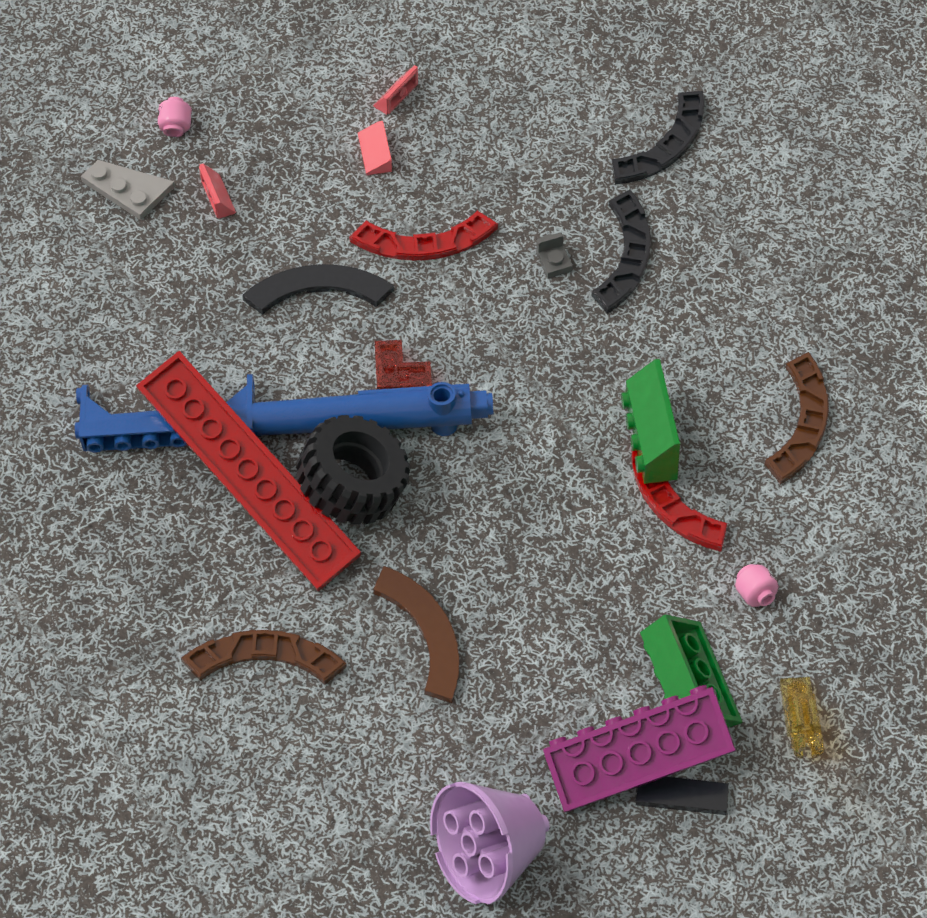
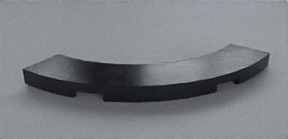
M703 91L678 93V111L674 125L656 143L655 147L647 152L642 151L632 156L612 159L615 185L630 183L653 176L671 166L685 154L697 137L704 113Z
M630 189L609 201V207L616 215L622 228L624 249L621 261L609 278L599 287L592 290L591 296L607 314L622 304L636 289L646 271L650 255V228L648 227L642 205Z
M316 264L296 267L274 274L251 287L242 295V299L263 315L276 304L291 298L293 294L307 291V293L330 292L329 289L345 291L346 294L358 297L377 307L394 291V285L377 275L358 268L343 265Z

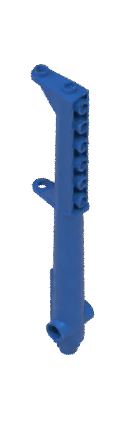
M247 374V385L226 402L256 436L312 433L318 424L324 423L326 419L336 417L337 419L340 415H349V418H353L355 415L362 416L363 420H374L378 422V426L381 428L386 427L387 429L431 427L435 434L449 436L457 430L458 425L472 424V419L488 418V415H494L492 393H487V390L470 391L469 384L451 385L446 382H438L432 386L361 390L356 395L255 403L254 375ZM82 385L81 388L76 389L77 404H80V420L75 422L76 439H80L83 451L97 453L102 450L126 451L136 448L155 449L157 447H183L187 445L156 410L110 414L90 399L88 385Z

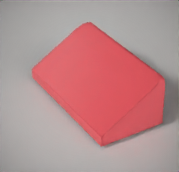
M414 65L405 72L373 106L386 115L390 114L418 85V67Z
M379 121L358 132L366 175L392 172V160L384 123Z
M204 163L200 164L201 182L216 217L220 219L235 214V208L221 176Z

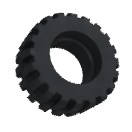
M340 415L337 419L336 417L326 419L324 423L318 424L308 438L297 460V481L299 484H302L300 489L304 496L310 498L309 503L314 508L318 507L321 509V514L326 517L330 515L336 518L335 521L340 523L349 521L350 525H361L362 522L364 524L374 523L376 520H381L387 516L407 486L410 464L407 461L406 451L400 448L401 442L398 438H393L390 435L391 431L386 427L381 428L378 426V422L371 419L366 421L363 420L362 416L357 415L353 416V418H349V415ZM336 460L354 463L366 472L370 480L359 479L348 474L338 465Z

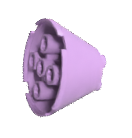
M456 782L442 788L433 802L430 817L431 835L436 834L440 851L435 853L444 876L461 897L474 904H491L501 899L542 850L546 832L550 828L547 817L540 813L527 794L519 795L466 782Z

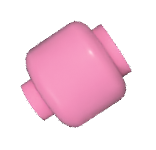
M170 97L159 104L157 121L159 129L169 137H180L183 133H186L191 125L192 109L190 105L180 97Z
M750 564L743 567L737 574L736 590L751 607L767 606L774 601L778 591V583L766 567Z

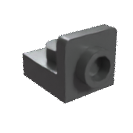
M561 232L548 234L537 239L536 255L547 279L572 272L573 265L563 246L564 237Z

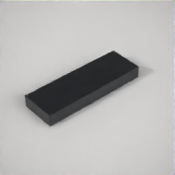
M664 777L637 787L636 805L726 815L729 783Z

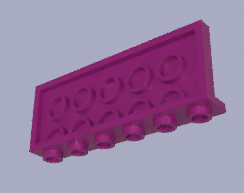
M706 685L691 689L689 691L690 695L679 699L678 695L662 700V706L651 709L650 706L641 707L633 711L634 716L624 720L622 716L614 717L605 721L606 726L595 730L594 726L577 731L578 736L567 740L566 737H560L550 741V747L544 748L543 752L564 812L573 811L736 752L717 699L716 690L713 687L707 688Z

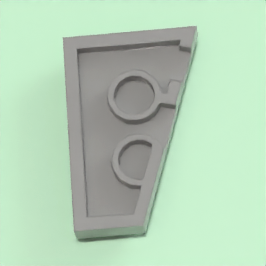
M97 160L81 175V180L84 184L139 220H142L175 188V183L172 180Z

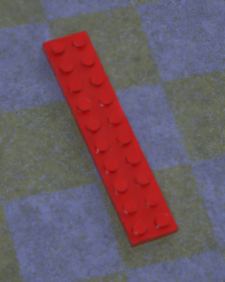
M180 351L176 352L136 385L139 392L318 592L362 555L361 551L330 517L321 514V509L318 507L314 508L309 503L310 498L304 496L300 489L301 485Z

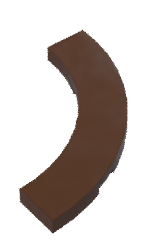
M809 352L786 363L785 367L798 391L800 416L797 428L791 439L779 451L765 460L766 467L780 485L796 475L811 460L823 439L829 412L828 394L823 382V375Z
M383 566L373 589L374 595L392 602L404 612L406 611L416 622L429 651L430 669L424 694L452 703L459 678V653L456 637L448 617L433 596L421 585L406 575Z
M249 630L231 633L232 636L215 641L214 639L207 641L181 657L182 663L200 681L221 668L251 660H271L296 666L316 677L324 685L347 667L346 662L325 646L300 638L296 634L274 630Z

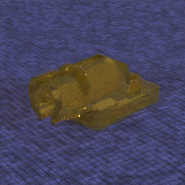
M810 677L780 679L779 684L787 737L791 739L794 755L803 759V750L806 748L805 743H808L812 758L820 756L824 753V742L821 734L815 694H812Z

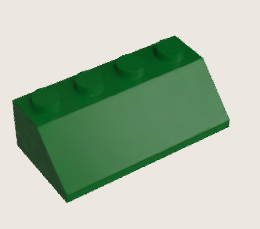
M654 359L626 380V391L621 393L623 409H628V413H626L627 429L633 432L630 435L632 451H637L638 456H635L637 473L642 472L644 484L678 480L680 441L660 359Z
M665 614L640 632L644 641V649L651 658L654 673L660 680L664 690L665 699L678 695L679 699L690 695L689 691L702 685H706L707 688L713 687L716 690L717 699L728 728L743 722L701 622Z

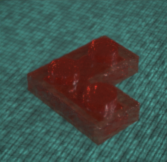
M402 340L375 341L377 389L432 386L430 361L403 363Z

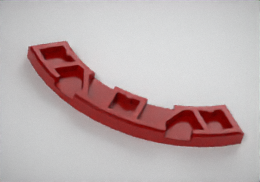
M477 210L471 217L451 227V230L440 234L435 232L413 234L412 237L397 235V232L383 229L366 220L349 237V240L364 250L388 258L412 261L431 260L455 255L479 244L498 229V223Z
M632 451L631 459L636 483L643 498L657 517L669 528L691 542L721 552L728 523L715 520L695 509L692 510L687 507L668 481L644 484L642 472L637 473L635 456H638L637 451Z

